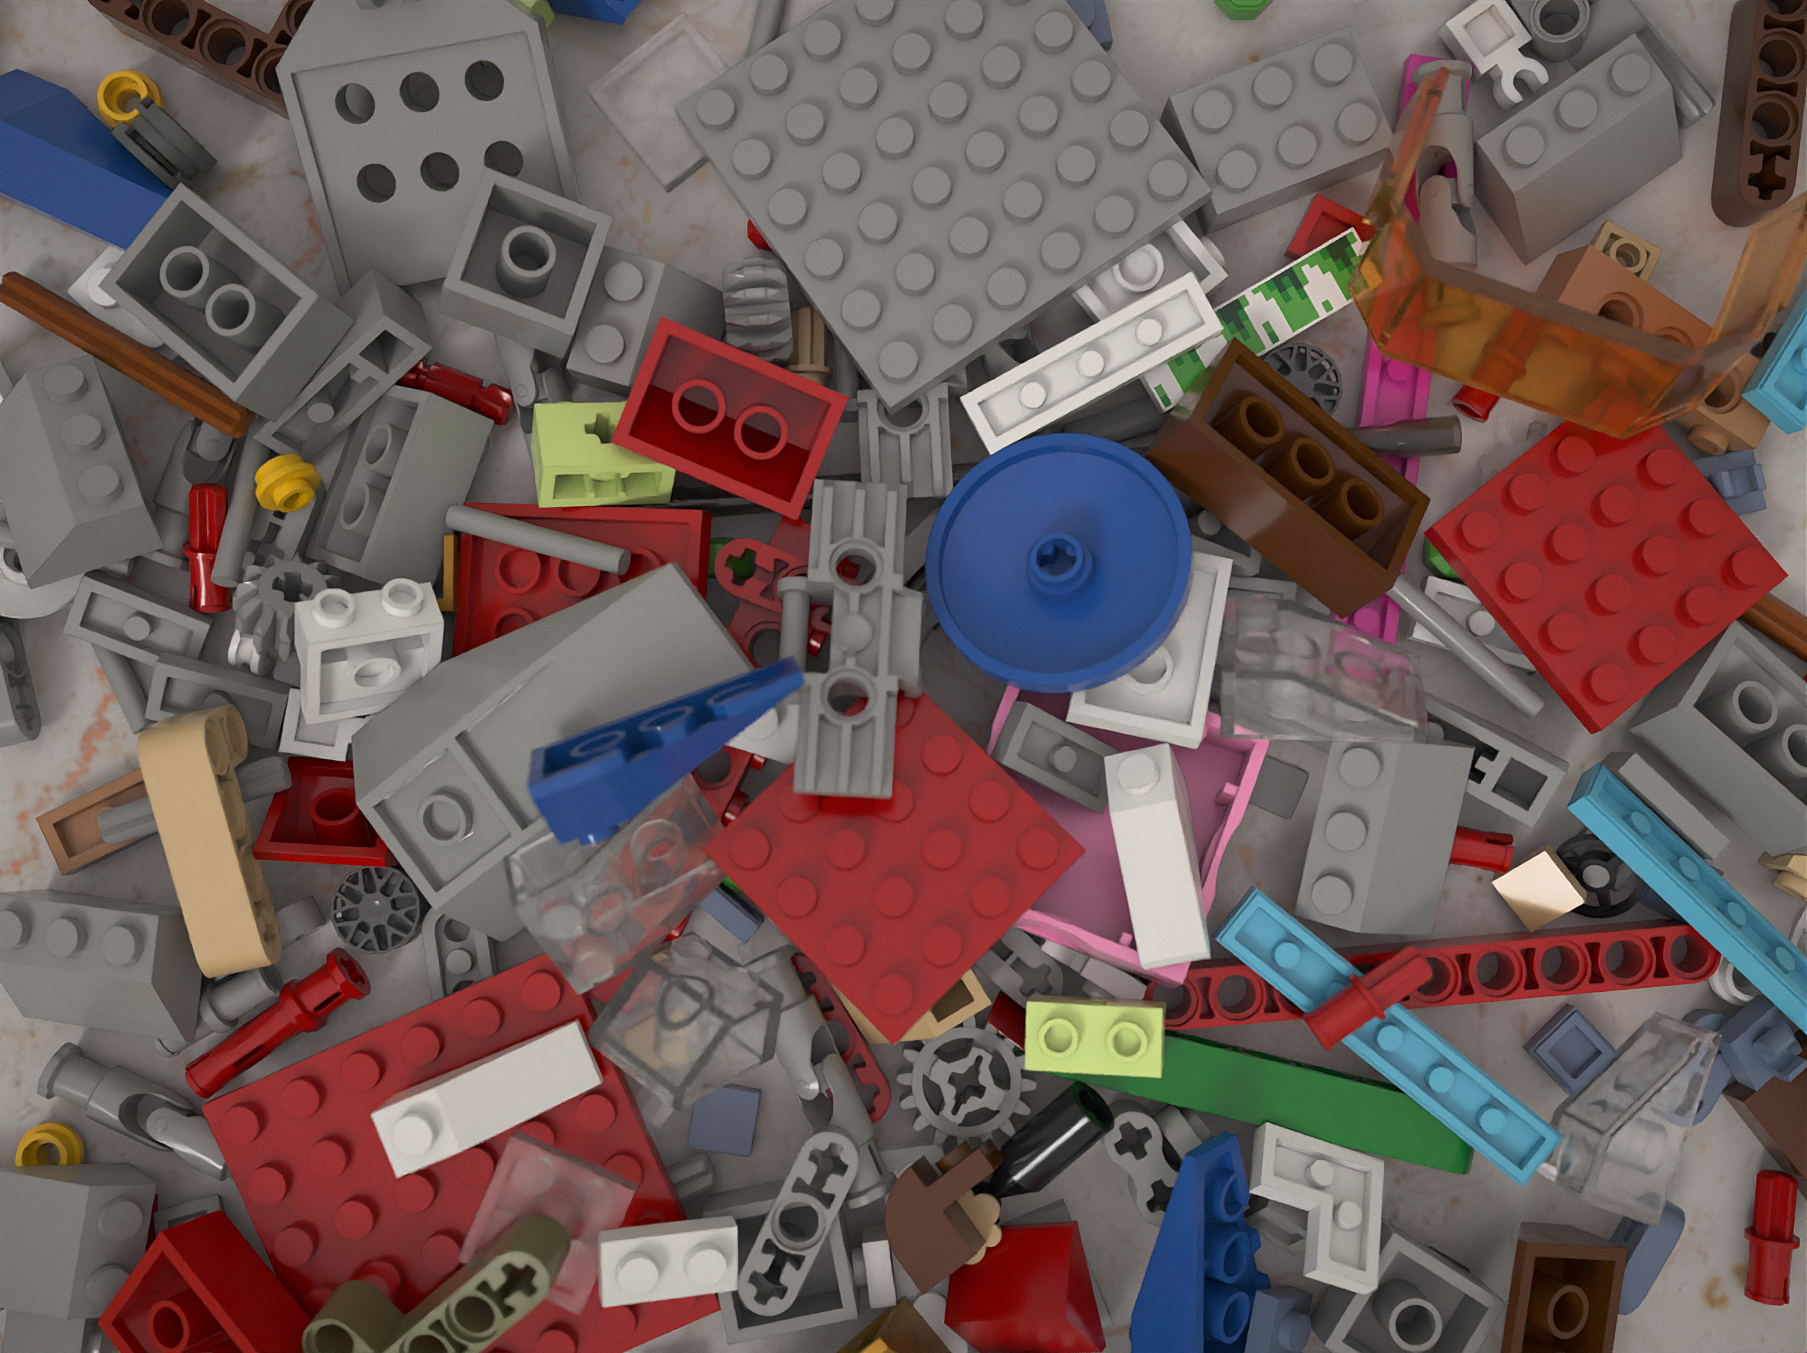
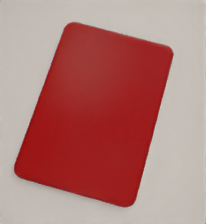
M1000 991L986 1021L1025 1051L1026 1009L1007 994Z

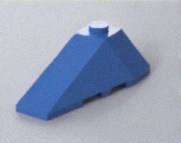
M15 69L1 75L0 198L125 252L173 190L124 147L111 133L112 130L103 125L75 94L20 69Z
M794 655L532 750L527 789L533 803L559 844L563 845L578 839L581 845H588L612 836L619 830L618 824L630 820L802 686L805 680Z
M1224 1131L1185 1153L1131 1314L1129 1329L1131 1353H1244L1256 1290L1271 1288L1268 1275L1257 1271L1254 1255L1261 1247L1258 1229L1246 1224L1244 1210L1247 1207L1250 1193L1236 1134Z

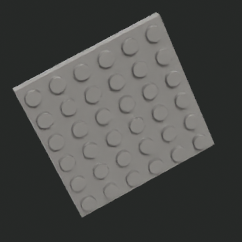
M834 0L673 106L680 123L777 258L786 267L787 272L891 416L1210 201L1212 194L1210 186L1066 0Z

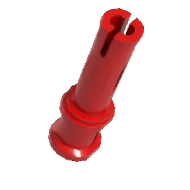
M339 947L333 949L326 955V963L302 980L292 979L284 984L279 992V1001L235 1030L205 1054L186 1065L185 1079L188 1085L198 1096L203 1099H209L225 1085L262 1061L295 1035L300 1034L302 1031L310 1033L320 1030L327 1025V1016L352 998L361 1000L371 993L370 981L365 971L347 951Z

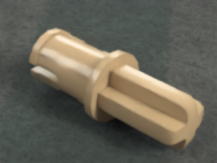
M800 306L792 309L790 315L794 352L790 357V365L783 369L827 387V378L833 377V368L827 366V326L813 306Z

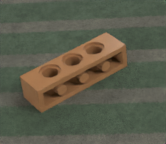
M1588 244L1558 254L1520 318L1521 322L1538 333L1536 338L1539 343L1556 353L1572 355L1589 367L1587 373L1592 379L1604 386L1621 389L1626 385L1639 400L1638 405L1645 407L1654 419L1662 422H1672L1688 433V442L1700 451L1721 456L1726 452L1754 450L1757 448L1771 420L1740 394L1761 362L1759 359L1593 245ZM1599 311L1603 314L1606 321L1605 335L1601 332L1598 325ZM1650 346L1656 355L1655 367L1652 366L1649 359ZM1701 381H1702V383H1703V385H1704V388H1705V398H1704V401H1703V399H1702V397H1701V395H1700V382H1701Z

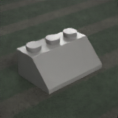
M1634 33L1474 143V194L1524 266L1682 159L1672 85Z
M92 354L24 373L0 404V499L22 570L30 589L164 548L115 406Z
M392 385L354 420L304 556L317 561L325 560L327 565L382 585L394 579L405 578L413 580L418 584L430 582L433 588L444 572V534H453L454 532L453 529L448 528L446 525L447 511L452 504L463 505V502H468L467 494L477 467L483 463L489 450L488 437L494 420L433 393Z
M1735 620L1656 687L1629 728V731L1772 857H1776L1807 846V683Z
M1343 718L1334 727L1294 916L1356 933L1432 936L1476 746L1352 718Z
M48 889L0 892V983L23 1017L186 1043L195 1041L202 971L194 954L181 907Z

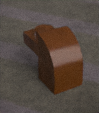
M990 1138L975 1150L965 1140L935 1163L942 1173L941 1176L937 1174L923 1155L900 1175L892 1187L885 1210L887 1238L897 1260L922 1295L973 1258L987 1242L957 1199L995 1171L1005 1161L1004 1156Z

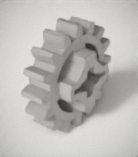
M973 1015L937 1038L922 1039L923 1044L920 1048L904 1044L902 1055L913 1065L912 1068L897 1070L896 1082L911 1086L912 1089L899 1097L901 1109L918 1108L919 1111L912 1120V1127L916 1132L925 1129L930 1124L935 1127L933 1145L940 1147L949 1135L957 1138V1145L965 1140L970 1144V1138L979 1137L981 1143H984L989 1138L993 1141L992 1131L997 1128L1012 1137L1016 1131L1010 1118L1011 1114L1015 1112L1020 1115H1029L1031 1111L1030 1105L1020 1096V1093L1035 1090L1037 1082L1035 1077L1022 1074L1020 1071L1025 1068V1051L1014 1052L1012 1049L1016 1045L1004 1035L998 1034L997 1030L988 1024L986 1020L983 1025L977 1024ZM969 1038L966 1047L946 1053L938 1049L941 1045L951 1040ZM994 1049L1002 1055L1008 1066V1084L1003 1083L1002 1079L991 1073L989 1064L993 1058ZM976 1060L975 1071L980 1086L968 1085L963 1093H959L956 1099L955 1078L951 1075L952 1072L964 1074L969 1066H973ZM923 1074L940 1086L943 1095L938 1110L930 1103L925 1094L922 1083ZM983 1107L993 1110L988 1115L979 1119L963 1121L966 1113Z

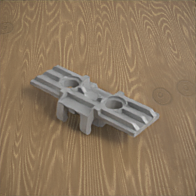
M834 337L836 392L849 397L839 422H859L861 482L907 485V501L946 499L953 489L948 395L955 396L956 402L961 403L960 397L972 391L971 377L966 371V366L905 406L910 408L922 407V415L913 425L898 427L888 421L887 416L889 412L872 389L861 390V373Z
M814 479L808 577H785L778 580L777 597L783 600L779 660L794 655L805 680L802 686L780 702L783 704L799 705L793 793L868 798H891L897 691L898 689L904 690L903 696L907 698H918L922 694L923 672L919 666L920 631L925 625L926 601L921 592L903 587L907 485ZM848 556H862L872 563L875 575L865 585L851 586L844 583L838 577L836 572L838 563ZM810 604L830 606L833 609L830 662L827 674L805 672ZM843 694L868 698V705L865 710L853 717L838 715L831 709L829 702L836 696Z

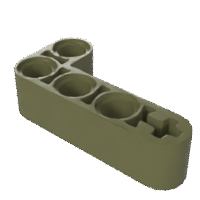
M534 1214L520 1219L407 1315H404L371 1284L359 1280L346 1281L335 1289L304 1331L302 1338L304 1353H480L540 1304L547 1296L569 1256L571 1248L569 1233L560 1222L550 1216Z

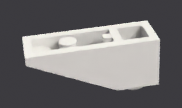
M1169 742L1105 756L1110 816L1141 966L1146 970L1210 958L1211 953L1188 783Z
M579 1019L396 1093L372 1112L371 1116L397 1178L460 1153L601 1084L604 1080Z

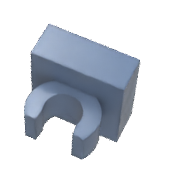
M1753 450L1728 452L1721 456L1715 455L1691 461L1737 516L1767 509L1763 489H1766L1761 463L1756 464Z
M1757 995L1712 1035L1738 1083L1755 1091H1758L1774 1076L1782 1081L1791 1082L1807 1067L1806 1059L1797 1056L1803 1050L1782 1011L1771 1000Z

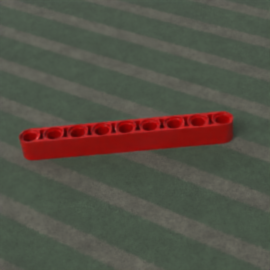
M1671 919L1541 929L1531 933L1530 931L1332 948L1354 967L1367 963L1371 970L1409 945L1415 947L1424 958L1430 957L1434 962L1435 976L1428 986L1416 989L1398 1001L1406 1009L1695 984L1711 977L1716 972L1721 960V953L1689 923ZM1683 936L1687 944L1686 955L1680 963L1674 965L1670 957V949L1673 942L1678 937ZM1620 941L1624 950L1623 961L1618 968L1609 971L1605 962L1606 953L1612 944ZM1556 946L1561 955V965L1552 976L1545 977L1541 970V959L1547 950ZM1493 952L1498 960V970L1490 981L1481 984L1476 974L1477 964L1486 953ZM1238 957L1191 961L1182 984L1183 999L1180 1005L1174 1010L1165 1012V1029L1186 1030L1303 1019L1302 1015L1306 1012L1291 1000H1286L1280 991ZM1242 975L1246 982V993L1243 999L1236 1005H1220L1217 993L1221 982L1229 976ZM1140 977L1139 979L1147 986L1142 1000L1153 1001V994L1160 984Z

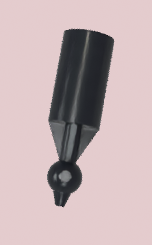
M1080 1081L1072 1083L1001 1146L1000 1152L1004 1156L1005 1161L993 1172L989 1182L980 1181L971 1188L974 1195L976 1196L980 1193L993 1195L998 1200L1001 1209L1002 1198L1040 1192L1114 1128L1115 1121L1109 1106L1098 1092L1086 1083ZM1000 1218L995 1222L996 1224L1000 1222Z

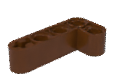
M88 0L96 10L123 34L290 120L283 94L280 92L281 87L275 68L315 0H288L269 34L204 0H142L140 9L128 0ZM189 18L188 25L182 32L171 35L174 26L179 21ZM245 46L243 56L237 62L226 65L228 55L234 49Z
M1738 0L1734 4L1730 20L1711 189L1712 209L1716 217L1726 225L1735 228L1747 227L1783 206L1793 195L1796 185L1807 86V0H1771L1778 7L1780 14L1773 11L1766 0ZM1759 59L1765 61L1770 66L1773 76L1768 75L1762 69ZM1752 120L1757 121L1763 126L1766 138L1756 133Z

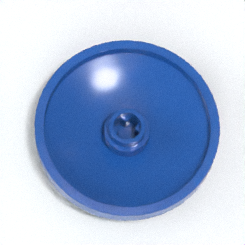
M1076 433L1048 434L1021 440L991 454L972 468L952 489L942 504L929 535L925 562L926 585L933 611L942 629L956 649L972 665L991 678L1011 687L1039 693H1070L1095 688L1118 679L1142 664L1162 645L1179 621L1191 590L1194 572L1193 543L1186 514L1177 494L1162 473L1141 455L1119 443L1101 437Z

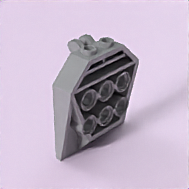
M315 0L275 69L340 297L346 294L371 269H374L396 286L446 278L485 167L582 205L544 17L520 0ZM477 61H489L501 70L504 77V87L501 94L496 96L486 95L475 87L472 81V69ZM414 72H423L436 81L440 96L436 106L425 107L418 104L412 98L409 92V80ZM350 84H359L372 94L375 101V110L371 118L359 117L349 109L345 93ZM497 141H507L514 144L520 150L523 157L522 169L515 173H506L495 166L491 158L492 144ZM442 152L450 155L456 161L459 167L458 182L444 184L431 174L428 160L432 153ZM369 164L383 165L392 172L396 180L394 194H380L369 185L366 174Z

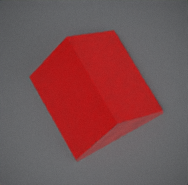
M289 757L287 764L292 776V785L289 789L274 794L252 850L255 860L390 867L400 864L356 804L353 760L344 762L322 758Z
M1077 1220L999 1225L1002 1230L1001 1241L996 1246L987 1247L985 1256L978 1263L963 1264L950 1274L944 1324L980 1353L1103 1352L1106 1348Z

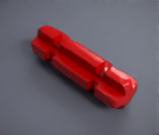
M425 357L418 361L395 383L398 386L433 393L473 412H482V416L494 420V424L499 426L506 425L515 410L512 390L494 383L485 387L483 386L484 379L439 362H435L432 366L427 365L428 358Z

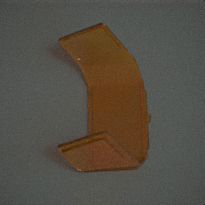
M1441 65L1433 78L1425 76L1402 111L1361 222L1368 224L1369 227L1347 286L1380 354L1623 440L1697 409L1764 336L1767 328L1771 326L1774 316L1789 304L1807 257V191L1761 217L1754 223L1707 345L1694 349L1436 260L1432 257L1403 198L1450 76L1451 68Z

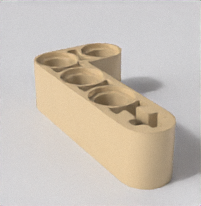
M233 704L164 718L143 730L138 736L137 756L194 954L200 970L208 978L274 965L279 962L282 950L279 925L260 860L254 859L252 852L255 841L234 770L248 756L249 745L243 717L238 708Z

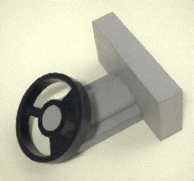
M1611 752L1600 763L1614 774L1701 858L1715 860L1731 843L1729 838L1636 752ZM1587 826L1577 836L1561 844L1555 851L1569 871L1576 874V879L1585 890L1596 893L1600 905L1591 906L1583 903L1571 911L1590 918H1611L1627 912L1639 900L1643 891L1644 880ZM1571 851L1576 857L1563 856ZM1635 873L1637 884L1634 891L1622 902L1612 905L1609 890L1619 891Z

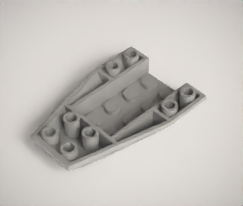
M671 562L436 666L351 736L356 804L435 911L505 943L598 874L656 801L655 799L630 820L618 824L619 830L602 841L581 845L577 839L560 845L533 803L527 789L532 750L752 671L755 668L677 562Z

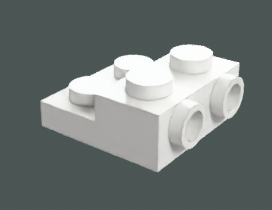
M1182 219L1071 295L1096 324L1190 272H1193L1207 298L1221 288L1229 275L1223 269L1225 260L1215 244L1205 236H1201L1198 239Z
M398 578L386 583L381 590L349 594L344 590L332 588L319 592L314 600L295 602V648L301 665L300 705L306 725L382 712L440 664L444 620L430 582L418 584L410 579Z

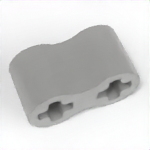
M1126 1099L1112 1102L1108 1106L1113 1114L1115 1126L1101 1139V1143L1114 1164L1128 1172V1188L1140 1215L1147 1223L1160 1228L1180 1168L1173 1160L1163 1155V1137L1160 1128L1144 1105L1134 1100ZM1127 1122H1130L1137 1130V1136L1140 1140L1132 1146H1128L1127 1142L1121 1139L1122 1134L1119 1127ZM1159 1180L1164 1182L1170 1194V1197L1163 1202L1158 1201L1151 1188V1185Z

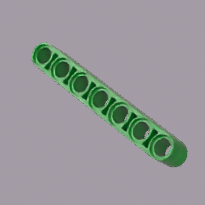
M1165 1029L1164 1069L1161 1078L1044 1071L1058 1077L1261 1126L1268 1122L1328 1143L1457 1174L1467 1175L1470 1173L1475 1151L1472 1146L1395 1084Z

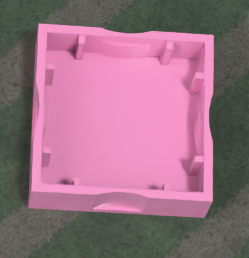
M1008 685L993 721L990 740L985 752L991 756L1014 700L1028 702L1121 752L1164 744L1165 742L1067 722L1066 718L1072 692L1039 693ZM1210 711L1206 713L1202 741L1197 749L1169 743L1188 783L1206 918L1215 896L1217 872L1224 850L1236 827L1242 821L1272 738L1271 734ZM1002 768L1086 849L1085 853L1013 927L1170 989H1175L1182 985L1191 961L1146 970L1140 964L1110 816L1109 801L1103 815L1090 812Z

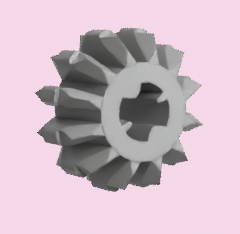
M762 256L743 258V261L727 263L722 271V288L729 346L771 364L789 361L794 352L786 267L779 258L762 259Z
M299 551L290 561L283 562L270 553L264 562V567L248 565L246 573L243 575V582L237 584V590L233 593V610L236 611V628L239 631L240 637L253 639V646H255L257 655L273 648L278 650L283 663H285L292 652H297L295 648V602L314 600L319 592L326 589L335 588L345 591L342 576L328 575L329 570L326 567L325 560L310 565L305 564Z

